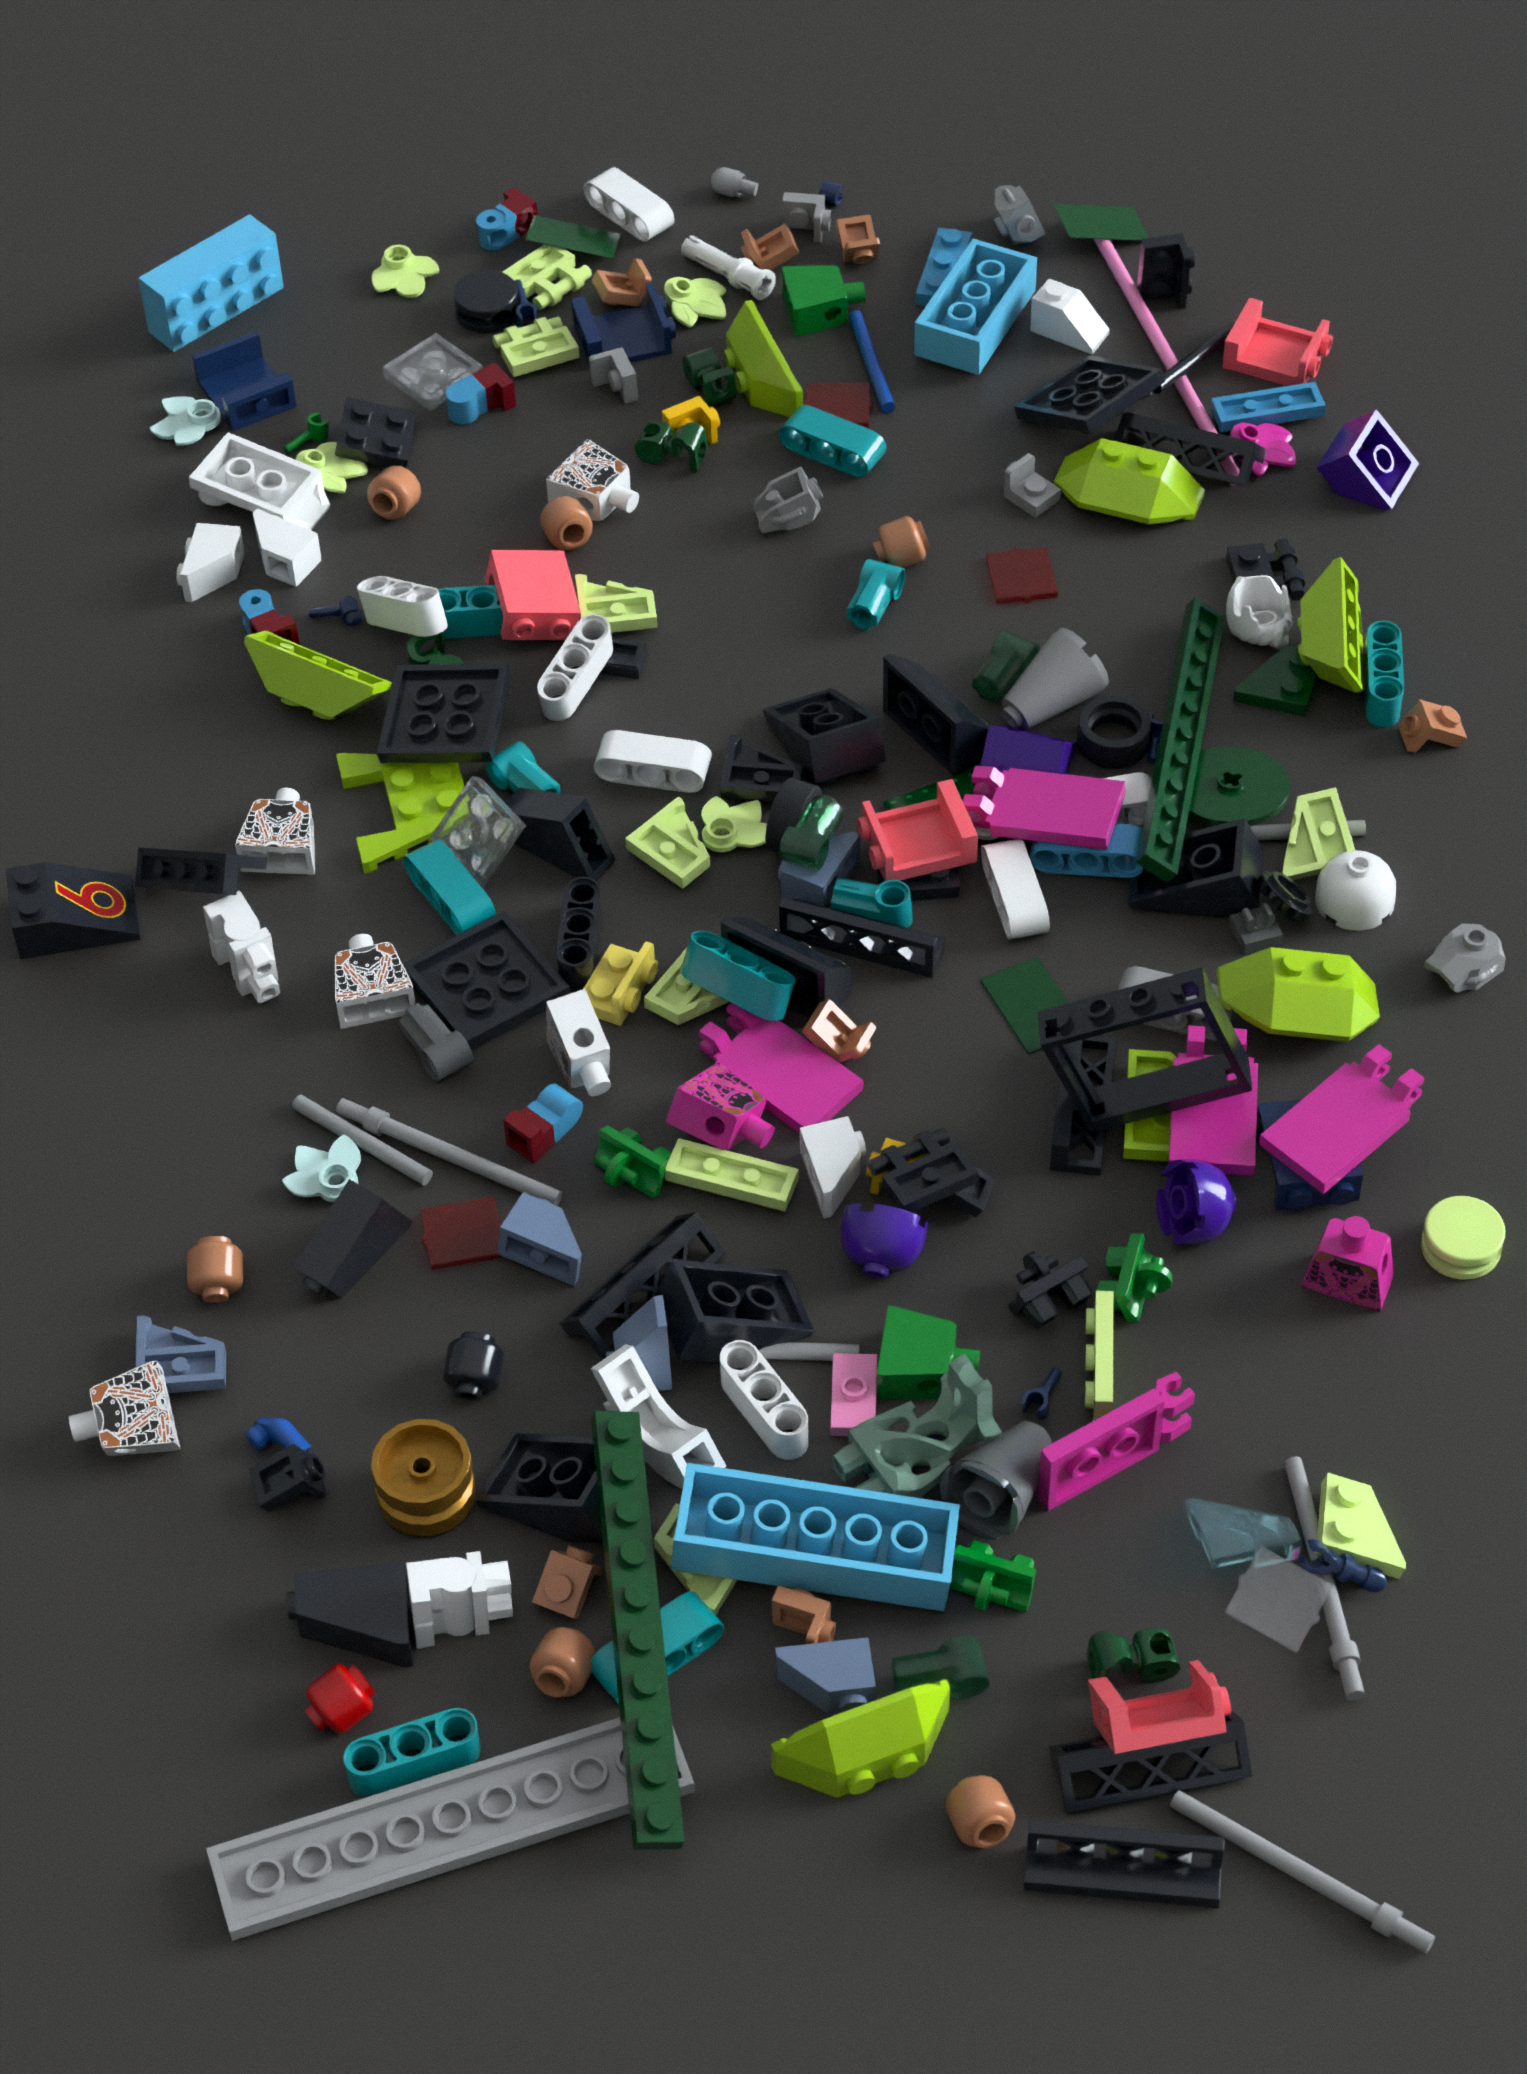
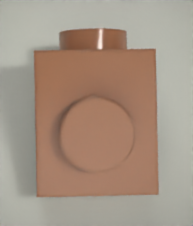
M870 214L837 219L836 230L844 263L865 264L878 257L880 241L879 238H875Z
M785 223L757 240L753 238L748 229L741 232L745 243L741 250L745 258L751 260L753 264L756 263L761 270H772L799 254L793 235Z
M635 258L627 274L596 270L592 279V283L603 302L612 306L620 304L640 307L646 294V283H651L652 277L642 260Z
M1421 699L1398 724L1407 751L1416 753L1428 739L1458 748L1467 738L1461 724L1460 715L1450 706H1441Z
M827 999L818 1004L803 1028L802 1033L816 1047L841 1063L851 1058L857 1060L862 1057L870 1048L871 1042L869 1039L877 1027L871 1021L856 1026L830 999Z
M568 1545L566 1552L551 1550L532 1602L568 1617L578 1619L594 1575L601 1576L604 1567L592 1563L594 1554Z
M778 1585L772 1598V1623L805 1634L806 1644L832 1641L836 1630V1622L831 1621V1602L817 1598L804 1589H789Z

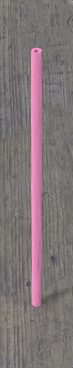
M1094 239L1164 367L1168 370L1178 363V360L1110 239ZM1184 375L1174 385L1198 428L1219 434L1187 376ZM1231 456L1221 462L1227 474L1239 476L1240 471Z

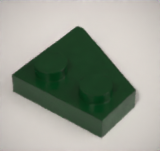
M1286 645L1235 687L1233 702L1306 716L1318 675L1310 665L1306 666L1302 662L1297 647Z

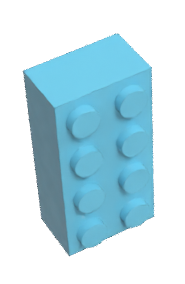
M250 214L138 277L148 332L173 352L284 288L276 234Z
M972 239L915 321L914 355L979 375L1036 291L1037 257Z

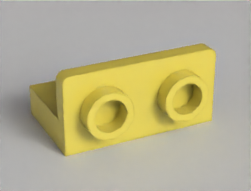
M645 942L639 953L614 944L609 945L583 988L589 996L598 1019L621 1026L628 1013L636 1011L643 988L646 983L651 984L658 971V961L655 960L654 944Z

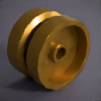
M414 1419L396 1425L381 1437L373 1450L371 1471L382 1517L394 1529L410 1536L431 1537L450 1531L465 1520L474 1505L476 1487L468 1445L465 1438L453 1426L435 1419Z

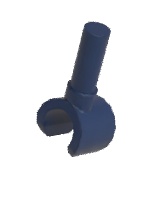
M825 181L821 185L819 195H825V203L838 206L843 200V194L839 193L842 185Z
M517 279L515 283L518 290L519 306L516 308L517 326L520 328L523 327V319L529 318L533 321L537 319V308L534 304L528 303L522 281Z
M352 596L343 597L339 605L309 609L310 618L341 616L342 622L349 626L360 624L363 619L358 601Z
M1154 711L1149 713L1151 718V743L1147 762L1154 764L1163 721L1154 720Z
M1053 1368L1041 1387L1031 1388L1023 1394L1022 1408L1024 1413L1030 1404L1037 1402L1042 1404L1038 1410V1419L1042 1420L1048 1416V1398L1062 1375L1060 1369Z

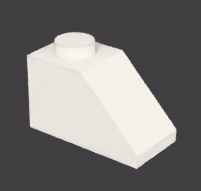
M1048 279L1032 298L1031 332L1091 355L1109 335L1107 325L1082 292L1076 288Z
M849 1116L800 1127V1154L823 1218L832 1217L861 1174V1156L866 1155L863 1135L861 1131L854 1132Z

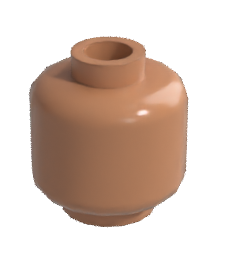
M402 466L385 468L371 481L367 490V498L371 508L379 516L389 520L404 517L418 503L421 495L420 483L416 476Z
M569 496L557 497L549 501L540 514V525L550 543L558 549L564 551L575 550L582 547L591 536L593 526L591 517L584 506L575 498Z
M904 516L881 525L878 529L880 540L873 542L880 562L888 561L889 564L902 568L922 562L926 558V550L930 549L921 521L915 522L910 516Z
M223 1236L203 1237L197 1241V1245L188 1250L186 1257L187 1287L194 1294L202 1296L203 1301L208 1303L225 1302L229 1299L230 1294L241 1289L243 1284V1255L236 1245L231 1244L229 1238Z
M566 1627L551 1629L542 1637L529 1663L531 1677L544 1694L557 1698L574 1696L585 1687L592 1674V1657L595 1655L596 1649L590 1639L578 1630Z
M978 1775L964 1778L952 1788L946 1798V1813L959 1839L967 1846L985 1849L995 1847L1007 1838L1014 1825V1809L1002 1785L993 1777Z

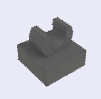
M1264 903L1260 908L1252 910L1245 908L1241 913L1230 915L1229 926L1244 955L1282 945L1283 933L1268 903Z

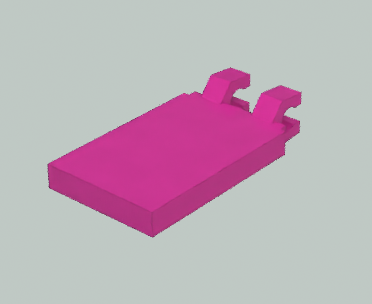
M975 766L971 776L972 783H976L973 790L974 795L965 794L963 803L974 827L990 828L991 836L1107 850L1126 794L1125 781L1016 768H1009V771L1003 770L1001 773L995 767Z
M731 1003L727 1006V1012L732 1015L727 1019V1025L739 1034L732 1041L725 1030L712 1022H709L699 1030V1036L703 1039L699 1043V1049L712 1058L715 1064L717 1062L723 1064L762 1093L766 1098L764 1108L799 1134L800 1127L832 1119L863 1091V1079L780 1020L771 1021L760 1018Z
M1188 1025L1186 1053H1178V1058H1174L1173 1066L1214 1056L1204 1055L1205 1026ZM1234 1028L1246 1052L1247 1029ZM1249 1057L1253 1091L1171 1112L1169 1163L1178 1159H1196L1212 1164L1222 1170L1224 1174L1254 1176L1258 1063H1254V1058ZM1234 1073L1228 1074V1081L1237 1079Z
M1379 1044L1364 1056L1359 1065L1354 1061L1350 1065L1345 1063L1260 1134L1259 1145L1324 1194L1409 1121L1411 1112L1409 1109L1422 1096V1090L1418 1087L1424 1083V1077L1411 1068L1397 1079L1392 1089L1387 1087L1380 1080L1390 1071V1066L1386 1063L1391 1060L1392 1053Z
M1177 1371L1158 1379L1156 1390L1153 1388L1041 1449L1038 1499L1047 1511L1159 1451L1160 1443L1171 1442L1191 1429L1192 1418L1187 1412L1182 1414L1176 1421L1165 1419L1175 1417L1194 1404L1195 1393L1191 1388L1185 1389L1179 1396L1168 1394L1170 1391H1176L1181 1388L1182 1378Z

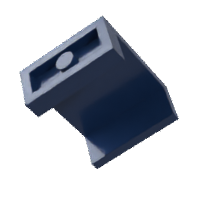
M652 282L646 283V306L592 316L585 296L571 299L573 327L589 369V357L591 355L623 347L630 362L672 354L671 339L676 338L675 324L672 317H666L667 307L664 296L657 295Z
M257 331L192 355L198 385L209 400L220 410L221 417L232 432L297 407L292 378L287 372L276 375L263 357L260 335Z
M1302 1099L1257 1104V1142L1259 1143L1260 1134ZM1269 1153L1276 1180L1275 1210H1300L1308 1206L1342 1205L1351 1201H1359L1363 1181L1360 1163L1326 1193L1322 1194Z

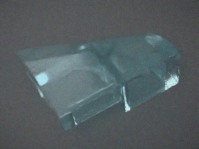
M1195 1498L1185 1499L1184 1506L1197 1540H1202L1212 1569L1249 1560L1252 1561L1255 1569L1298 1559L1301 1538L1295 1525L1286 1515Z

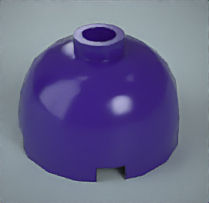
M1196 1159L1171 1161L1164 1168L1161 1175L1168 1176L1165 1189H1158L1156 1196L1157 1216L1161 1230L1164 1235L1173 1234L1175 1240L1171 1243L1175 1245H1194L1211 1242L1226 1230L1235 1212L1237 1200L1231 1184L1222 1170L1206 1161Z
M861 1203L845 1207L840 1227V1241L843 1251L850 1260L863 1267L862 1273L864 1275L885 1279L888 1278L889 1272L903 1271L913 1265L921 1254L926 1240L927 1221L919 1225V1215L887 1205L874 1204L873 1212H860Z

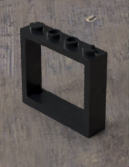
M1203 967L1038 1012L1040 1046L1090 1133L1253 1091L1249 1057ZM1194 995L1197 996V998L1191 1000H1187L1186 998ZM1201 1008L1224 1053L1094 1087L1070 1043ZM1234 1073L1237 1079L1228 1081V1074ZM1104 1107L1105 1113L1096 1115L1097 1109Z

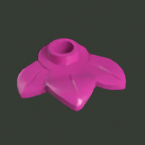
M1238 423L1232 428L1230 437L1255 442L1267 449L1263 464L1253 463L1251 472L1261 477L1265 473L1268 464L1295 467V452L1289 444L1293 436L1285 428L1270 423L1258 426L1250 423Z

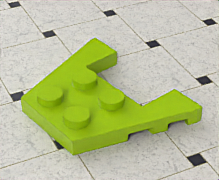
M336 754L343 789L384 782L396 829L356 838L364 874L377 870V863L393 857L395 861L408 854L407 849L424 841H427L429 844L473 824L472 813L458 763H380L377 754Z

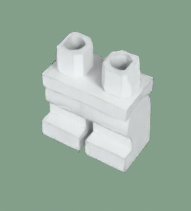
M238 891L237 895H229L203 906L212 956L218 965L230 962L232 975L241 996L252 993L258 1003H263L280 994L279 984L277 983L279 979L271 934L266 927L260 929L259 921L242 893Z
M480 1551L466 1553L467 1560L461 1557H449L406 1563L417 1649L435 1646V1634L447 1633L453 1636H463L469 1634L474 1629L476 1636L490 1634L489 1620L513 1617L508 1562L501 1561L482 1564Z

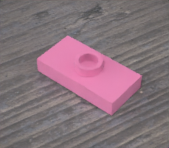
M833 1353L831 1436H848V1430L876 1416L877 1354Z

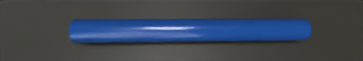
M857 310L852 311L848 318L883 413H891L895 409V404L862 313Z

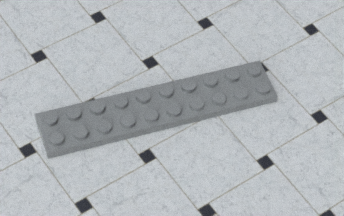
M619 1717L206 1848L232 1941L629 1814L621 1719ZM673 1727L680 1797L694 1793L695 1786Z

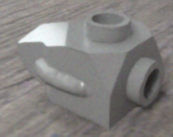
M1003 185L995 189L994 202L998 217L993 220L1003 238L1009 235L1015 245L1032 242L1045 235L1029 198L1020 186Z
M800 466L767 484L765 490L755 499L753 506L762 534L777 530L796 529L813 522L821 510L818 499L823 497L815 478L808 479L803 468Z
M1462 923L1443 938L1442 942L1434 950L1435 952L1424 964L1427 970L1440 974L1449 984V988L1458 993L1464 990L1476 991L1503 972L1506 957L1502 949V943L1494 932L1487 930L1480 924Z

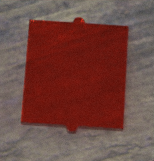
M807 383V400L803 402V405L815 407L862 427L869 428V411L873 409V402L869 400V383Z
M1016 547L1012 551L986 553V561L997 604L1020 601L1030 603L1031 600L1058 598L1047 547L1022 550Z
M494 1196L421 1209L425 1234L422 1235V1243L428 1247L432 1270L503 1258V1256L497 1254L500 1226L503 1221L499 1220Z

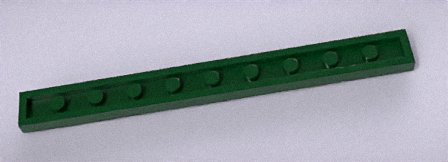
M1194 597L1185 608L1136 858L1137 864L1167 883L1178 874L1225 616L1197 597Z
M595 1411L591 1418L633 1850L681 1849L685 1839L639 1412Z

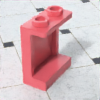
M1249 297L1225 340L1222 368L1285 386L1307 383L1310 377L1315 378L1320 368L1321 356H1327L1331 349L1333 336L1328 334L1330 321L1322 319L1316 332L1261 318L1263 301Z
M491 550L485 579L487 585H495L503 614V623L500 631L502 639L566 640L579 621L581 611L564 551Z
M953 779L937 782V799L875 813L870 800L861 802V817L856 819L857 830L861 841H868L871 865L874 870L880 869L884 881H901L977 862L978 834Z
M1199 1660L1188 1662L1191 1686L1189 1688L1129 1700H1123L1106 1676L1088 1680L1094 1725L1115 1754L1226 1733L1225 1716L1231 1714V1704L1226 1687H1220L1214 1673H1209Z

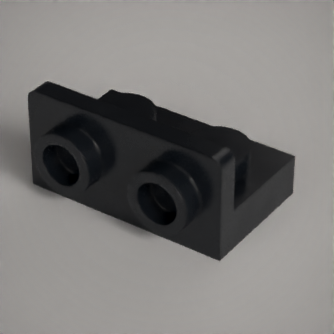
M1182 233L1141 239L1137 289L1143 300L1174 296L1178 308H1186L1187 295L1192 293V280L1189 273L1190 268L1195 267V255L1193 248L1187 247Z

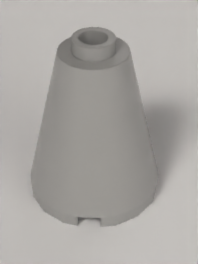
M1060 628L1049 637L1002 700L1004 708L1002 715L1013 728L1020 727L1024 730L1030 729L1102 693L1105 687L1109 685L1107 671L1096 654L1089 657L1082 647L1087 643L1081 637L1065 628Z

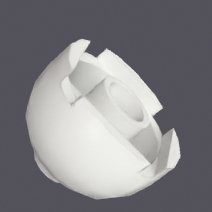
M1358 850L1342 852L1330 859L1320 871L1316 884L1315 904L1319 914L1326 918L1327 914L1330 918L1337 920L1336 926L1342 929L1362 931L1376 928L1382 924L1384 917L1388 916V914L1390 916L1394 911L1396 880L1388 864L1379 856L1367 851Z

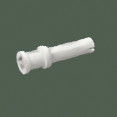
M690 235L689 239L686 238L681 247L683 256L728 278L730 285L736 289L744 288L750 291L757 300L767 298L772 292L776 277L769 269L761 270L753 266V262L747 258H734L693 235Z

